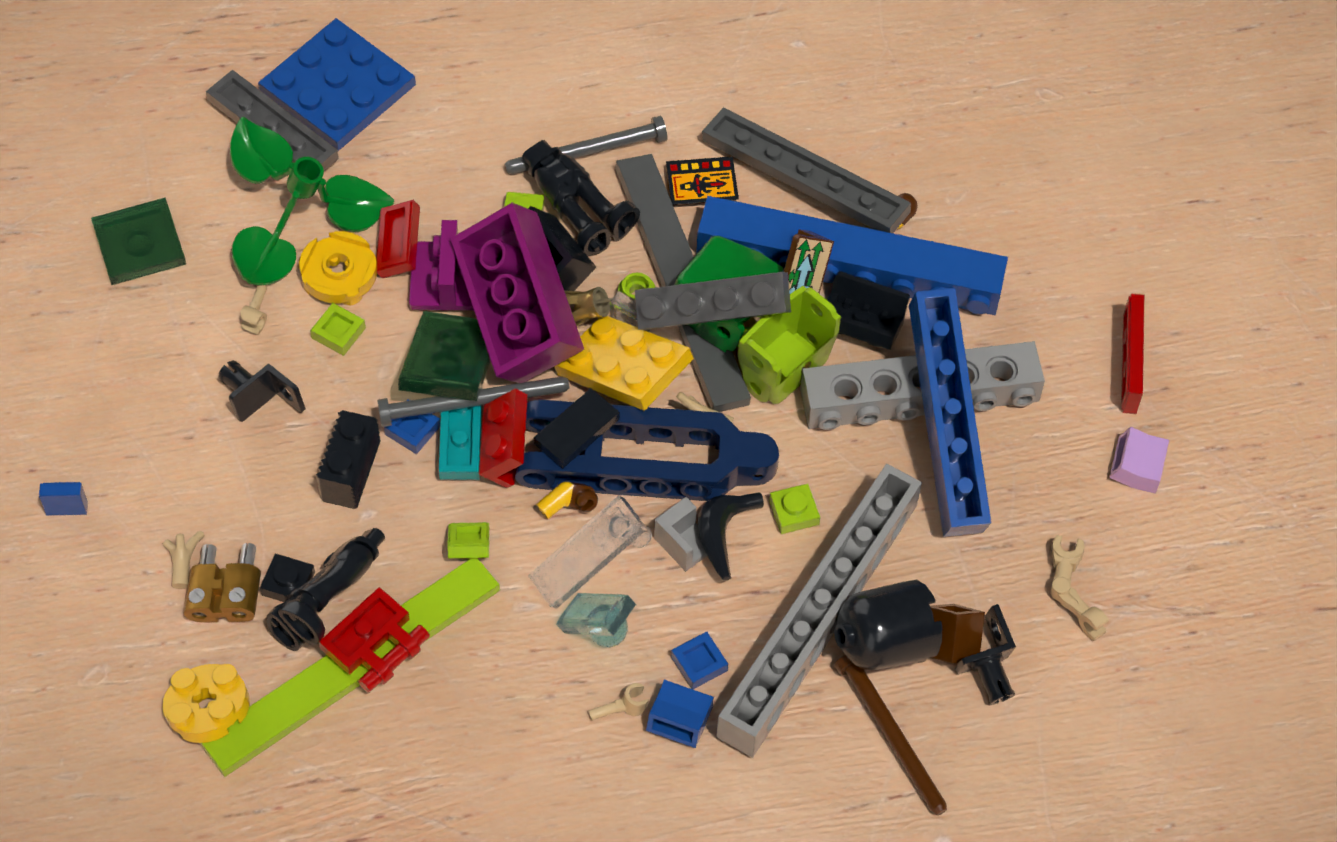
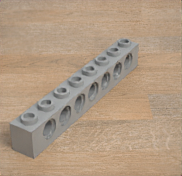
M886 463L719 714L717 738L748 756L754 757L833 636L840 607L851 595L863 590L917 507L922 485L921 481Z

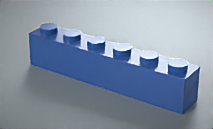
M956 289L915 292L909 303V312L943 537L983 533L992 522Z

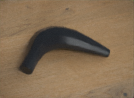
M760 492L741 496L719 495L709 499L699 512L698 531L700 541L709 560L723 581L731 579L726 543L727 525L731 518L739 512L763 508L764 501Z

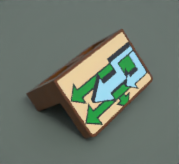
M801 229L798 230V234L793 236L784 272H788L790 294L801 286L805 288L810 287L820 294L834 241L812 231Z

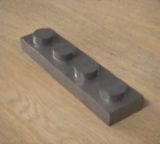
M231 70L206 91L207 100L236 123H238L241 117H245L251 122L281 135L292 148V162L295 163L301 157H312L321 163L325 171L339 159L336 148L234 70Z
M788 272L635 290L638 329L640 330L791 312Z

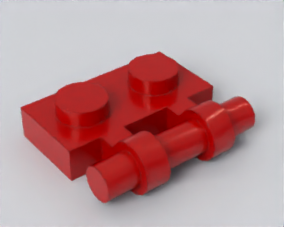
M378 587L320 640L319 646L327 656L349 675L361 664L369 671L358 680V683L366 692L370 693L380 683L385 685L394 676L393 671L407 658L413 659L421 651L420 646L430 637V634L422 625L415 627L409 634L401 628L410 620L409 612ZM389 639L396 646L381 659L374 652Z

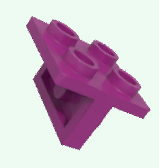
M442 220L441 235H434L433 242L418 241L416 269L411 271L410 309L474 311L450 239L458 234L457 220Z

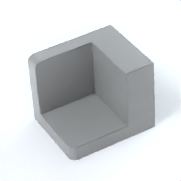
M687 497L655 519L654 539L685 572L707 556L700 541L698 525L696 524L697 507Z

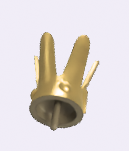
M596 287L586 292L564 291L565 294H568L566 295L568 303L576 304L572 315L575 322L579 321L576 323L577 327L591 318L606 317L608 315L612 299L608 298L603 288Z

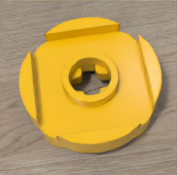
M331 232L328 238L317 241V238H315L306 245L300 256L299 268L304 290L323 302L343 303L349 306L355 305L360 302L362 295L371 289L377 278V261L375 254L370 249L369 243L361 236L351 232ZM339 262L345 263L346 270L342 272H332V269L329 268L330 266H337Z
M206 664L192 669H180L172 675L171 686L167 689L163 698V713L168 725L172 730L180 733L182 739L193 743H207L223 738L229 734L227 728L233 725L237 719L239 723L243 721L250 706V697L246 685L236 668L231 664ZM207 698L216 699L210 701L207 708H200L199 703Z

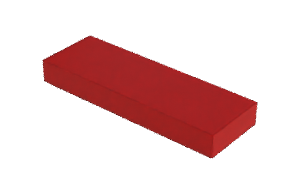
M1131 294L1128 297L1123 313L1121 410H1123V413L1137 414L1143 396L1145 295Z

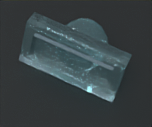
M577 593L558 619L556 625L565 634L589 635L591 640L597 645L611 648L624 641L628 632L626 618L634 609L636 603L629 595Z

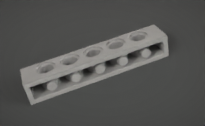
M1035 341L965 349L974 409L977 411H987L997 406L1006 405L1022 407L1040 401L1045 380ZM916 355L802 369L800 391L808 429L821 428L831 430L840 425L856 423L871 425L881 420L897 418L899 420H911L917 416L925 415L922 392L916 388L921 386ZM999 377L1004 379L1005 381H998L994 378ZM878 391H885L890 393V395H882ZM839 396H848L852 399L844 400L839 398Z

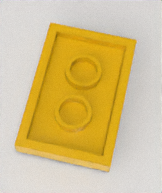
M606 316L599 317L580 336L585 350L554 367L558 376L566 377L568 380L592 388L597 392L645 411L694 358L690 348Z

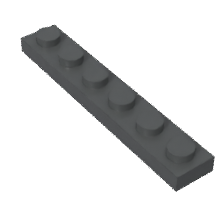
M724 107L702 131L704 142L874 230L894 233L911 212V202Z

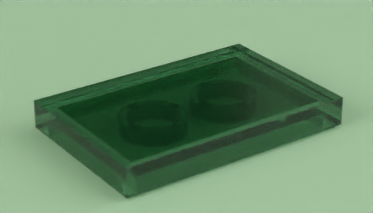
M423 311L398 379V390L477 401L491 360L477 318Z

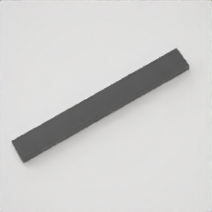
M647 154L617 160L615 170L627 200L635 204L640 210L637 225L662 287L673 286L680 273L694 256L653 155ZM689 325L678 326L685 346L690 348L693 355L692 364L710 408L722 412L748 406L751 396L733 352L729 350L723 352L700 337Z

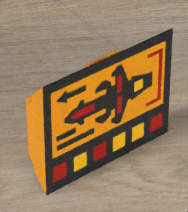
M733 156L666 161L669 197L672 205L706 203L707 196L727 200L739 199Z

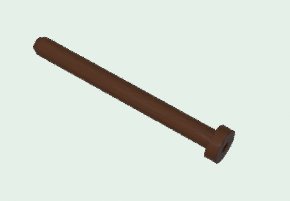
M843 655L834 665L840 675H848L931 812L937 816L943 814L947 810V803L866 672L851 663L846 655Z

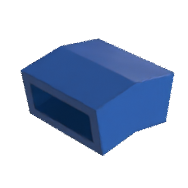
M664 680L650 710L646 731L696 748L712 711L714 697Z

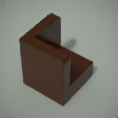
M957 604L930 606L934 622L941 621L943 627L942 644L939 653L931 658L954 664L959 663L965 657L981 652L985 612Z

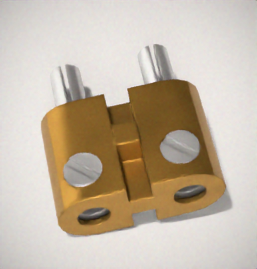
M252 543L243 544L240 562L228 563L226 568L219 569L217 564H215L216 546L212 544L203 545L200 564L192 566L190 569L184 616L191 621L204 623L219 622L221 617H226L228 622L253 620L261 577V570L254 566L256 546Z

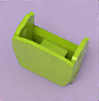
M801 286L790 294V313L764 315L739 340L738 360L743 380L748 391L761 402L781 403L801 385L803 368L823 366L829 358L839 333L841 316L829 301L810 287L805 288Z

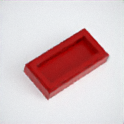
M414 199L381 208L376 261L377 274L382 279L416 269L420 206Z

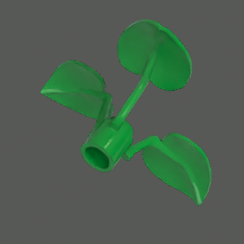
M245 117L240 118L233 131L230 141V159L235 171L243 179L254 184L263 183L270 176L278 181L289 175L287 188L292 194L273 234L265 228L253 226L241 230L233 241L231 249L233 262L241 278L249 284L270 285L282 280L291 272L296 261V249L290 242L279 239L298 199L310 198L318 189L321 201L329 203L327 215L331 222L349 232H361L369 229L380 219L381 208L394 204V199L382 189L355 176L336 175L326 182L322 178L324 175L323 166L318 160L312 157H301L295 163L292 162V148L281 135L268 128L259 126Z

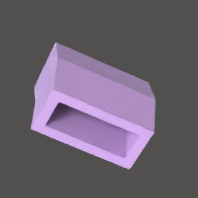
M1133 427L1128 428L1119 436L1109 478L1131 488L1156 494L1161 480L1169 440L1148 435Z

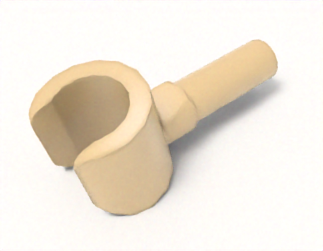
M258 285L250 305H246L241 309L242 329L256 335L260 334L267 320L266 313L259 311L267 290L265 285Z
M633 683L626 688L623 698L588 710L591 720L622 711L631 716H639L646 709L649 700L636 702L631 698L641 695L644 686L639 683Z

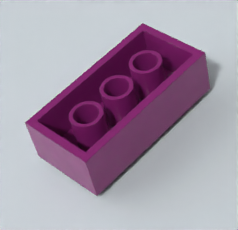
M512 202L450 238L496 377L516 383H524L585 350L537 212Z

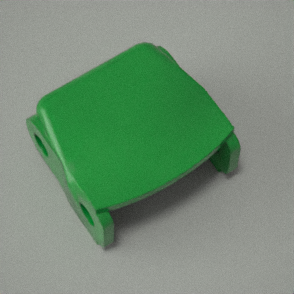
M713 236L680 273L675 285L783 272V267L756 250L721 236ZM751 317L688 325L700 337L723 352L727 350L734 351L745 332V327L742 323ZM721 327H725L730 332V335L724 333Z

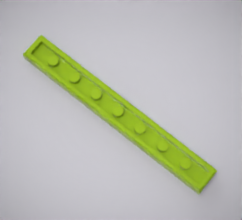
M471 558L403 603L401 606L409 612L410 620L401 628L409 634L415 627L422 625L430 634L428 638L430 639L500 591V584L478 558ZM388 639L374 653L382 659L396 645ZM326 655L252 704L241 723L237 719L233 725L227 728L229 734L212 742L200 743V745L222 775L226 777L359 687L358 680L369 670L361 664L349 675Z

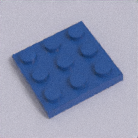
M335 18L260 80L258 85L261 92L339 151L416 85V81L412 73Z

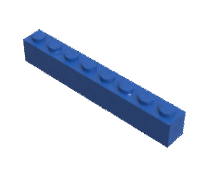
M707 196L697 231L696 254L711 237L721 236L762 253L782 266L784 272L793 236L798 234L799 229L808 230L834 241L823 280L825 283H833L837 272L842 271L910 295V298H913L915 292L955 288L958 308L969 310L975 314L986 313L996 316L1008 261L1006 256Z

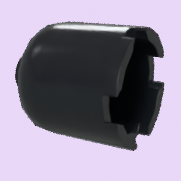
M917 579L855 593L840 607L834 631L836 643L843 650L848 660L863 670H880L925 662L928 658L938 655L942 644V622H934L933 612L929 605L935 603L936 600L928 587Z

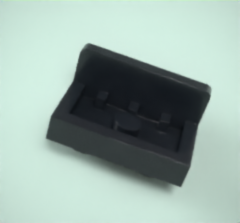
M839 271L834 278L832 291L827 301L835 307L836 312L841 316L838 334H844L865 341L875 347L891 350L903 326L910 295Z

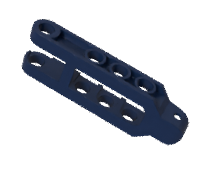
M533 400L527 402L526 429L539 433L574 402ZM612 405L620 412V419L585 449V455H578L562 469L544 452L524 453V463L516 468L515 479L519 484L534 489L553 490L560 483L568 481L586 484L592 487L595 493L669 499H683L687 497L689 500L708 501L713 497L727 494L736 486L761 485L772 480L778 469L779 449L775 440L768 434L740 431L720 412L651 407L643 411L634 406ZM605 438L636 440V444H644V441L676 443V447H684V444L715 446V450H719V458L711 464L604 457L601 454L602 443L605 441Z

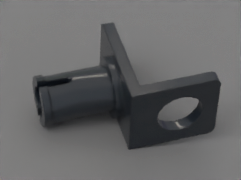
M232 360L227 363L235 370L234 373L225 365L219 372V380L234 390L229 395V400L236 418L241 422L245 421L275 395H279L300 413L306 409L297 385L269 363L255 375H252L237 361Z
M998 604L991 606L985 615V620L996 647L961 659L955 668L957 675L971 670L978 671L990 705L998 704L999 699L1004 702L1015 696V692L1011 688L1001 662L1010 656L1016 645Z

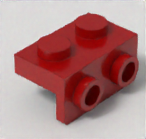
M516 388L485 404L483 408L479 475L506 488L515 484V468L524 463L528 394Z

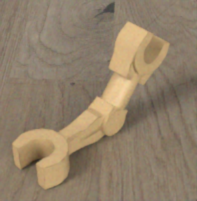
M1056 535L1051 548L1053 568H1056L1051 587V596L1078 617V622L1083 632L1092 641H1095L1106 633L1103 625L1108 623L1109 619L1099 608L1095 606L1090 608L1080 598L1076 589L1071 587L1072 572H1075L1083 557L1084 541L1077 539L1076 549L1074 551H1065L1061 547L1062 536Z

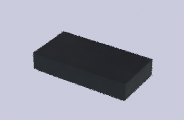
M590 388L534 437V445L563 469L620 419V412Z

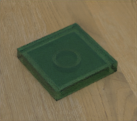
M166 197L91 218L111 285L186 265L185 256Z

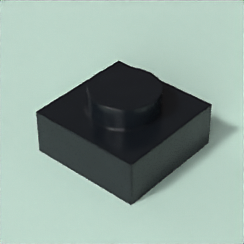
M275 553L261 584V595L285 602L289 593L296 588H300L313 578L315 574L314 565Z

